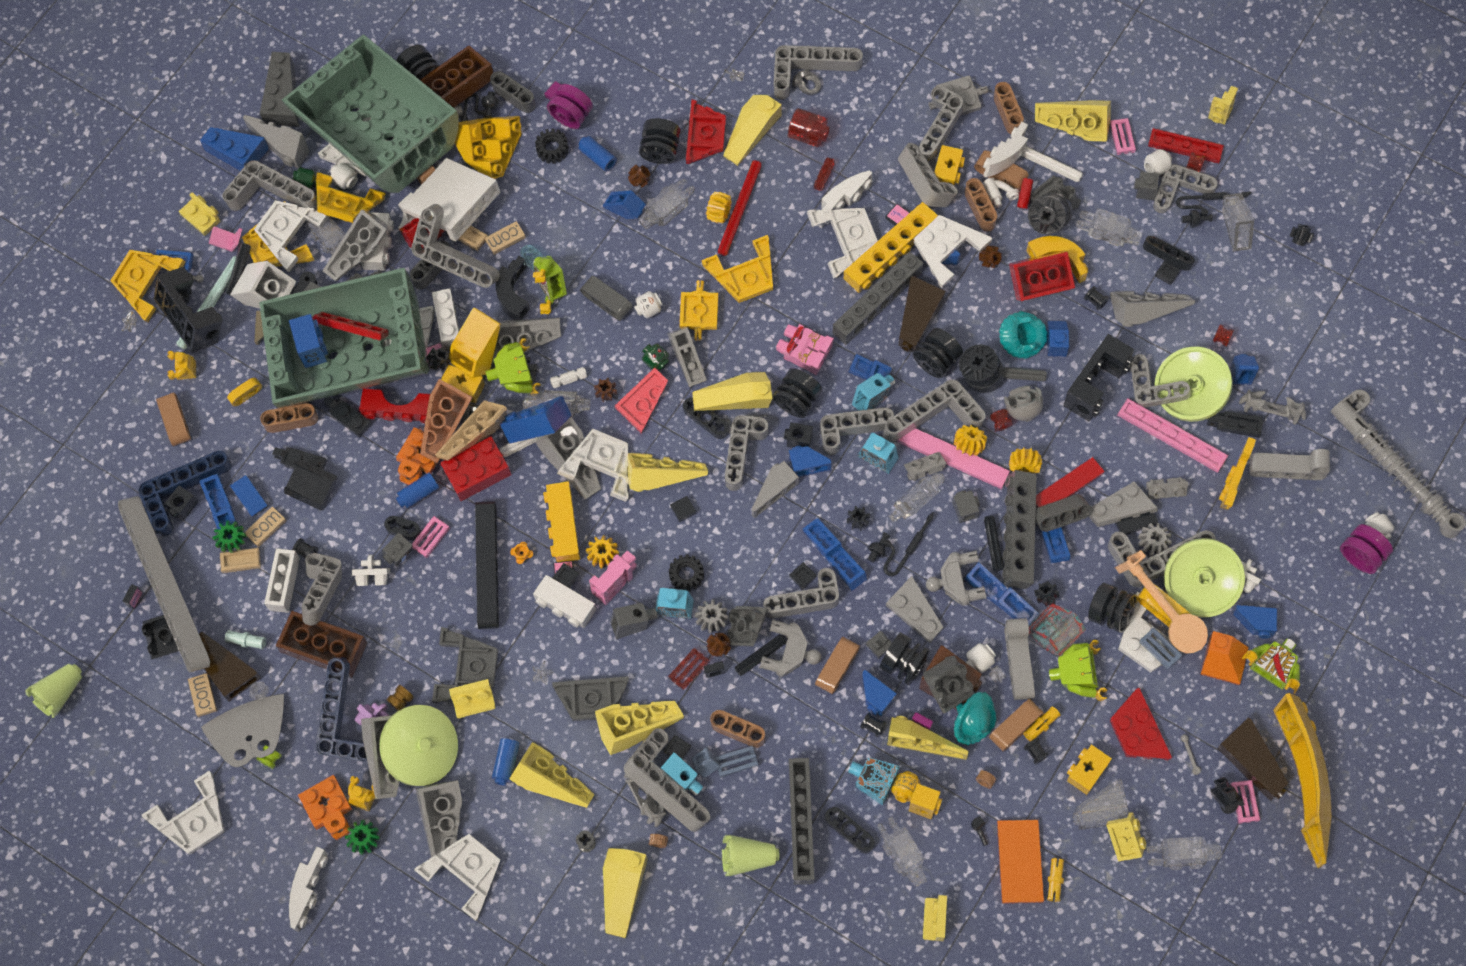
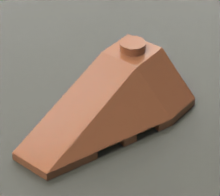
M438 379L429 397L420 451L422 456L435 463H438L440 459L435 454L452 437L472 399L468 394L441 379Z

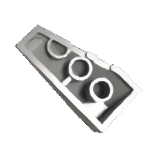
M560 318L497 321L501 325L493 359L496 358L497 353L504 345L515 342L519 343L523 338L527 341L522 345L525 347L530 346L526 351L528 352L532 348L561 337Z

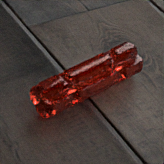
M829 157L825 159L824 165H822L814 182V189L818 191L823 190L824 184L835 164L834 159Z

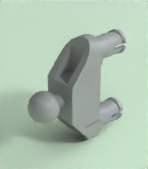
M974 550L962 554L952 552L940 570L942 579L937 577L928 578L926 588L931 592H936L940 587L944 586L945 594L962 606L970 604L969 602L987 599L984 586L967 590L963 584L960 568H962V565L978 563L977 551Z
M772 620L770 632L786 635V638H788L782 660L778 661L763 656L759 668L776 672V675L784 677L800 667L803 658L811 665L818 664L821 661V654L818 650L806 651L807 641L797 623L787 624Z

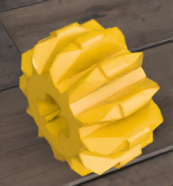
M714 192L710 196L708 206L706 207L708 220L715 223H724L726 221L732 203L730 195Z
M963 425L962 428L956 431L954 438L956 450H961L962 454L967 453L969 456L972 454L977 456L979 453H982L987 442V436L984 435V431L979 430L978 427L974 428L972 425L969 427Z
M1032 448L1016 449V451L1011 453L1009 460L1010 470L1012 471L1018 470L1036 474L1040 472L1042 465L1041 455L1037 450L1032 451Z
M604 535L601 537V540L595 536V543L589 541L590 548L586 549V553L589 554L587 556L588 561H592L594 567L599 564L601 569L604 567V564L608 566L616 554L619 555V551L616 550L618 548L617 543H613L611 537L606 540Z

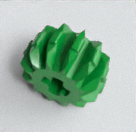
M229 520L226 521L225 526L219 523L221 529H214L217 535L212 537L216 541L215 546L221 548L223 553L227 549L229 553H233V548L240 551L239 544L245 545L243 539L247 537L246 533L243 532V526H238L236 521L231 525ZM229 534H231V536H232L231 539H228V538H227V536H228Z
M361 820L360 826L357 822H354L355 828L348 827L347 829L351 834L345 835V839L349 840L346 844L347 847H352L351 851L353 853L359 850L360 855H364L365 849L368 853H371L370 847L377 848L378 846L374 841L380 840V836L376 835L379 831L378 828H373L374 824L372 822L366 825L365 820ZM362 834H365L366 839L363 838V841H360L359 837H362Z

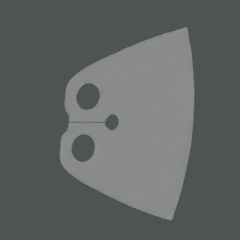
M284 694L269 696L242 704L217 716L201 727L212 746L229 765L240 767L247 764L252 758H263L274 752L281 730ZM251 735L252 740L246 741V737ZM262 740H268L270 743L265 751L258 750V743ZM244 749L246 756L242 760H236L234 758L235 752Z

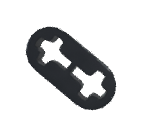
M389 516L384 523L385 529L389 534L396 536L399 532L407 540H416L421 533L420 527L416 522L398 516ZM396 522L399 527L391 529L390 524ZM414 527L416 532H412L411 535L405 530V528L411 530Z

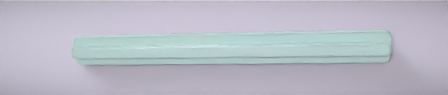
M236 256L232 257L197 312L214 307L228 286ZM180 337L177 345L185 350L187 346Z

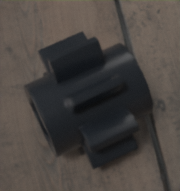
M1298 224L1297 228L1293 227L1290 233V237H1293L1292 242L1301 246H1305L1306 242L1311 243L1314 233H1311L1312 228L1304 224Z
M432 348L426 356V359L429 360L428 366L435 371L439 369L444 371L451 361L448 359L449 353L442 348L437 350Z
M855 506L853 511L848 510L847 515L849 518L846 519V523H851L852 530L859 528L862 531L864 525L869 526V521L866 519L870 518V513H865V507L860 509Z
M1049 581L1042 584L1039 583L1038 590H1034L1038 604L1042 602L1046 607L1056 604V598L1060 597L1057 585H1052Z

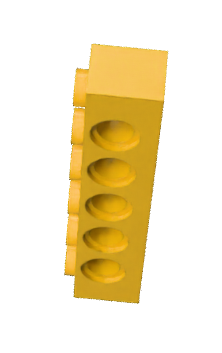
M923 202L919 204L844 270V280L858 293L862 290H867L876 278L879 279L884 275L888 267H893L902 255H907L914 245V238L938 215ZM894 247V248H896V249H895V250H890V249H888V248ZM868 270L870 273H863L862 271Z

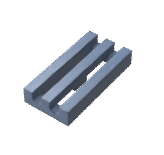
M1154 627L1139 641L1167 670L1183 656ZM1152 634L1175 655L1174 658L1151 637ZM1156 649H1158L1170 662H1168Z
M753 746L715 757L720 766L718 768L720 778L759 766ZM750 753V755L720 764L721 761ZM747 760H753V762L722 771V768L738 764Z

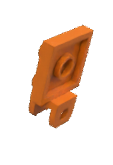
M415 427L396 456V460L401 462L398 467L400 482L407 485L419 479L423 474L422 471L431 474L437 463L419 454L418 449L421 448L424 431Z
M334 775L298 794L316 830L325 826L335 840L350 833L347 830L350 826L344 814L351 811L352 808ZM324 798L330 799L327 801V806H324L323 804L320 805Z

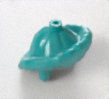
M1024 311L1010 314L1003 320L999 329L1000 343L1007 353L1013 357L1028 359L1036 355L1047 342L1048 332L1046 325L1035 315Z
M977 692L968 698L964 705L960 703L956 706L958 716L954 722V735L961 744L973 745L976 742H980L995 727L996 711L992 697L986 692Z

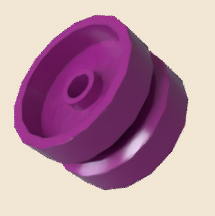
M561 84L555 96L547 104V110L550 115L562 125L572 129H579L585 117L588 116L593 108L590 98L584 92L569 84Z
M1364 524L1358 525L1350 534L1351 537H1347L1340 546V551L1344 558L1355 568L1368 574H1374L1382 565V561H1386L1393 552L1392 545L1383 534Z

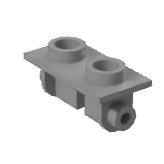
M940 452L906 463L904 467L908 472L907 477L909 481H916L925 477L926 471H928L929 475L943 471L946 462Z
M1181 477L1167 479V483H1164L1163 479L1150 480V482H1146V488L1149 490L1148 498L1160 499L1186 496L1188 481Z

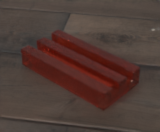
M693 648L668 678L684 690L704 668L703 666L708 664L709 659ZM695 655V659L686 667V669L676 679V675ZM701 660L702 662L683 683H680L695 664Z

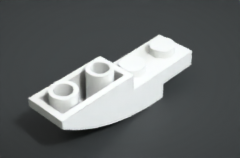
M1021 122L1018 128L1015 127L1010 136L1012 137L1011 139L1008 138L1006 143L1001 141L998 147L994 146L990 154L991 158H987L983 166L985 168L984 177H990L1004 171L1022 155L1028 138L1024 137L1028 124Z
M869 170L859 173L835 186L822 198V210H841L845 204L850 207L854 202H858L862 192L865 189L868 190L873 183L872 172ZM829 221V222H826V223H823V224H821V225H818V226H819L820 228H823V227L825 226V224L828 225V224L830 223V221Z
M316 847L308 865L300 862L293 880L289 902V918L291 928L297 932L305 927L308 921L307 915L309 910L313 909L316 905L317 894L311 888L316 886L319 880L318 874L328 861V853L319 847Z

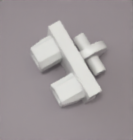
M368 555V560L361 561V566H368V569L352 570V576H355L357 586H368V575H375V585H387V574H390V568L374 569V566H381V560H374L373 555Z
M1251 559L1247 563L1241 561L1245 573L1243 591L1248 594L1255 586H1258L1261 580L1247 572L1255 574L1257 570L1250 566L1253 561Z

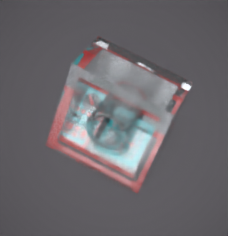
M1055 604L1049 605L1029 625V635L1048 652L1059 657L1086 630L1076 613Z

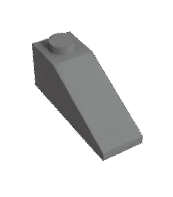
M683 327L667 333L688 386L691 387L707 381L688 328Z
M785 461L780 464L776 463L771 467L752 507V516L754 518L799 484V477Z

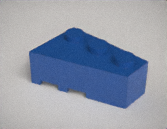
M210 127L200 139L207 153L240 171L250 161L255 160L259 162L269 149L264 137Z
M559 396L519 412H511L505 416L500 425L510 444L553 434L572 415L563 396Z

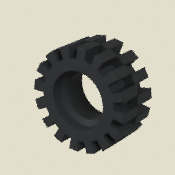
M551 128V132L545 129L546 133L542 131L540 136L536 137V151L538 157H541L543 162L546 159V163L550 164V161H552L553 164H556L555 160L561 162V157L565 159L566 154L568 155L567 137L558 129L556 132L554 128ZM549 142H557L559 144L555 150H547L545 146Z
M685 554V557L680 555L679 559H673L669 569L671 584L676 589L687 590L688 592H691V589L696 590L697 586L700 587L701 581L704 580V570L700 560H696L693 555L689 557V554ZM683 567H690L693 569L694 575L692 578L684 580L679 576V571Z

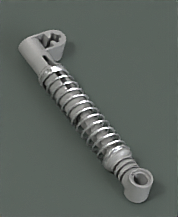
M1356 390L1334 406L1330 412L1353 435V440L1357 444L1361 443L1362 449L1365 448L1368 451L1367 454L1370 453L1373 456L1372 460L1376 459L1379 462L1377 465L1381 464L1383 466V471L1386 470L1389 473L1388 476L1394 474L1397 477L1393 482L1398 479L1402 482L1399 488L1402 485L1407 487L1404 493L1407 491L1412 493L1409 499L1415 496L1418 499L1415 504L1418 502L1422 503L1420 510L1429 516L1433 515L1431 517L1433 520L1436 518L1435 522H1439L1442 535L1447 538H1455L1466 525L1464 517L1458 513H1450L1452 510L1450 508L1447 509V505L1444 506L1443 497L1440 493L1436 494L1437 490L1430 492L1431 484L1424 486L1426 479L1418 480L1421 474L1413 475L1415 468L1408 469L1410 462L1405 463V457H1400L1399 451H1394L1393 445L1389 446V440H1384L1383 434L1379 435L1378 429L1372 423H1367L1360 415L1370 403L1369 394L1364 390ZM1353 403H1357L1355 408L1352 407Z

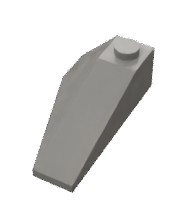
M244 115L243 119L247 127L256 136L264 137L268 147L284 164L297 168L301 166L310 152L302 133L283 125L278 128L272 122L265 124L261 119Z
M361 209L323 269V272L334 281H338L380 244L388 231L386 223L375 214Z
M1134 291L1110 292L1115 319L1126 327H1132L1133 324H1142L1195 304V300L1187 294L1164 293L1160 297L1157 294H1152V292H1145V296L1134 295Z
M571 417L555 433L544 435L535 443L549 462L559 470L584 440V436ZM581 463L573 480L566 478L584 499H587L601 489L595 469Z
M391 716L361 719L363 743L376 799L396 797L399 781L387 771L380 755V736Z
M458 780L415 788L431 858L457 842L460 809L462 806Z

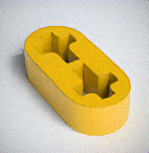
M256 377L250 378L231 391L227 399L232 406H239L262 389V384Z

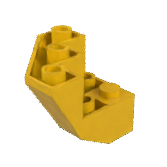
M520 116L482 118L459 122L455 145L464 161L479 173L493 179L503 177L522 134Z

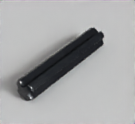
M241 243L226 290L228 295L233 291L245 269L251 246L246 243Z
M992 515L986 516L984 524L992 568L995 572L1002 571L1003 561L995 517Z
M777 635L736 665L735 671L737 674L742 676L759 664L763 656L768 657L785 645L786 641L783 636Z

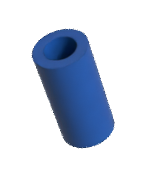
M591 136L583 137L580 140L579 150L605 172L610 171L615 166L617 158Z
M428 472L397 492L398 497L395 499L401 508L405 506L408 509L439 489V486Z
M506 738L500 739L492 773V779L495 780V784L506 786L507 783H511L510 777L514 772L520 745L518 741Z

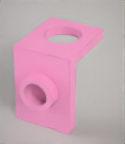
M214 226L209 244L232 252L239 243L242 229L239 228L234 234Z

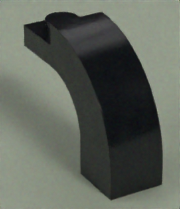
M521 256L513 260L508 269L503 266L500 268V278L495 284L500 306L506 315L513 320H522L530 310L528 301L513 291L516 281L527 268L526 261Z

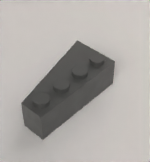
M272 52L260 109V115L265 124L272 122L275 125L299 127L298 116L288 109L282 101L284 97L296 89L294 63L290 53Z

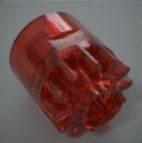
M797 108L789 125L788 138L819 147L822 141H826L829 134L828 118Z

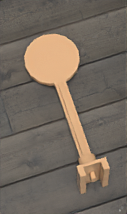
M1141 550L1128 556L1127 561L1115 567L1119 574L1129 570L1133 576H1136L1172 620L1168 630L1169 640L1178 651L1187 654L1195 653L1203 648L1208 637L1207 627L1198 616L1192 614H1177L1144 573V569L1139 563L1146 555Z

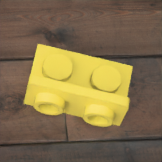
M1231 86L1228 92H1224L1222 99L1213 98L1208 116L1209 119L1215 123L1226 124L1233 109L1238 88Z
M191 193L189 195L192 200L178 212L206 236L214 226L221 222L218 217L219 212L213 206L209 207L206 205V201L200 195L196 196L194 193Z
M488 679L449 689L457 718L496 708Z
M1129 813L1127 818L1107 821V829L1118 861L1141 858L1144 849H1146V841L1140 835V822L1138 818L1135 819L1134 813Z
M939 895L938 899H925L923 940L944 941L947 896Z

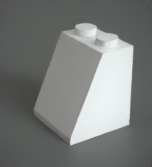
M268 261L247 264L230 295L244 305L260 308L259 302L289 295L296 281Z

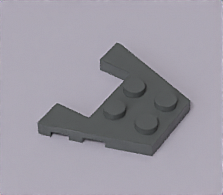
M441 627L439 645L443 647H459L455 685L434 684L432 702L440 703L451 700L449 689L488 679L491 689H494L498 649Z

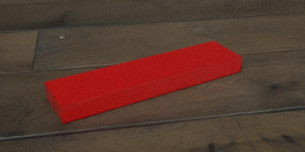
M1155 128L1152 129L1148 147L1218 164L1224 147L1221 144Z
M320 312L313 316V320L317 319L318 324L380 341L388 337L389 334L388 329L326 312Z
M1093 457L1037 494L1036 508L1072 496L1103 475L1105 471Z

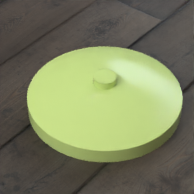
M1187 347L1174 352L1163 361L1155 377V386L1179 381L1189 384L1191 396L1187 400L1161 405L1171 416L1189 422L1202 421L1217 414L1228 402L1233 386L1232 375L1225 360L1216 352L1203 347ZM1180 388V394H1184L1185 389ZM1165 390L1160 391L1158 397L1166 398L1168 392Z
M1208 538L1195 539L1182 544L1172 553L1164 571V585L1167 594L1190 614L1198 617H1212L1230 609L1241 596L1245 583L1244 568L1237 554L1223 542Z
M427 705L408 706L397 711L386 722L380 736V755L385 768L396 780L411 786L430 785L446 776L454 765L458 752L457 734L449 718L438 709Z

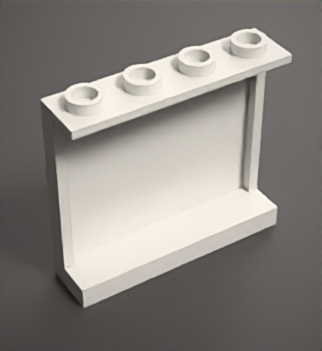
M446 158L401 208L407 220L412 216L420 219L424 209L432 204H439L444 210L440 229L447 231L450 239L456 242L499 195L500 189L496 179Z

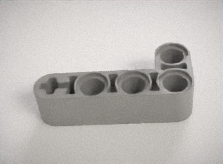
M936 86L932 89V103L941 110L919 146L920 152L927 161L935 158L963 112L962 97L943 86ZM939 94L944 96L942 99L935 98ZM952 103L960 104L958 107L951 106ZM943 118L951 119L949 122L946 123L941 121ZM934 133L942 134L938 138L932 136Z
M908 143L899 155L898 161L920 199L928 206L948 207L958 193L957 188L951 183L939 182L925 156L920 152L919 147L913 143Z
M877 408L825 415L820 422L824 452L828 455L838 453L840 449V436L884 431L886 422L894 416L893 411L889 408ZM868 419V420H870L871 422L868 423V424H865V423L862 422V420ZM844 422H851L852 425H851V426H845L843 423H844ZM826 424L833 425V427L830 429H827L824 426ZM833 441L836 443V445L829 446L827 445V443Z
M740 415L733 419L725 470V484L731 491H737L742 487L748 440H764L769 434L768 422L764 418ZM738 425L746 426L744 429L737 428ZM757 427H763L764 430H763V431H757L756 428H757ZM736 442L743 443V445L740 447H737L734 444ZM736 459L741 461L739 464L731 463ZM733 473H736V479L732 482Z
M1326 449L1313 450L1310 456L1253 453L1249 457L1250 475L1253 477L1322 480L1330 472V451Z
M311 553L305 559L306 574L309 578L315 580L302 603V619L307 625H315L320 621L342 579V565L339 559Z
M823 568L819 571V588L767 597L763 602V608L769 609L766 616L774 619L835 608L839 602V591L834 571L830 568ZM824 576H828L832 580L830 582H824L822 581V578ZM831 594L835 599L829 601L825 596ZM814 598L816 602L809 604L806 602V599ZM789 601H794L797 605L789 607L786 604ZM770 605H773L775 609L771 610Z
M1027 618L1007 619L1004 631L1014 700L1034 699L1035 689L1028 645Z

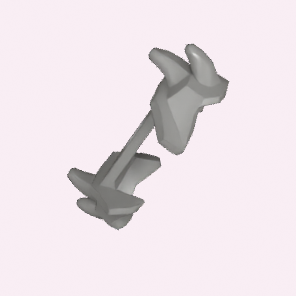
M1249 389L1239 401V404L1245 402L1244 412H1248L1249 408L1252 407L1253 411L1260 410L1288 417V420H1291L1293 417L1294 425L1297 424L1300 415L1303 420L1306 419L1305 404L1303 402L1298 404L1290 397L1286 398L1287 405L1283 406L1262 400L1261 397L1265 394V391L1251 392Z
M625 774L624 778H627L625 783H628L641 809V815L648 816L647 824L654 822V826L658 827L663 816L666 815L665 808L659 803L657 804L646 792V799H642L638 794L639 788L642 791L644 790Z

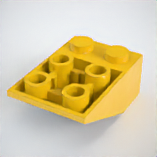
M473 308L451 344L448 357L451 360L450 363L471 377L486 375L485 371L491 368L501 323L477 308Z

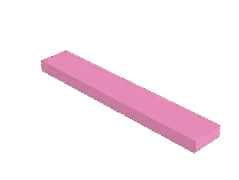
M1128 398L1118 412L1117 416L1217 473L1228 457L1222 451Z
M916 428L897 440L898 443L927 456L940 452L946 465L999 489H1002L1010 473L1009 470L973 454L971 456L967 453L962 454L961 450H956V446Z

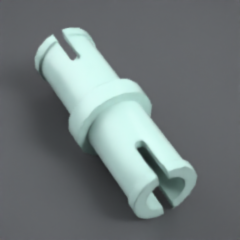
M228 630L225 634V642L239 644L244 648L249 646L263 650L267 642L266 637L254 636L249 632L239 633Z

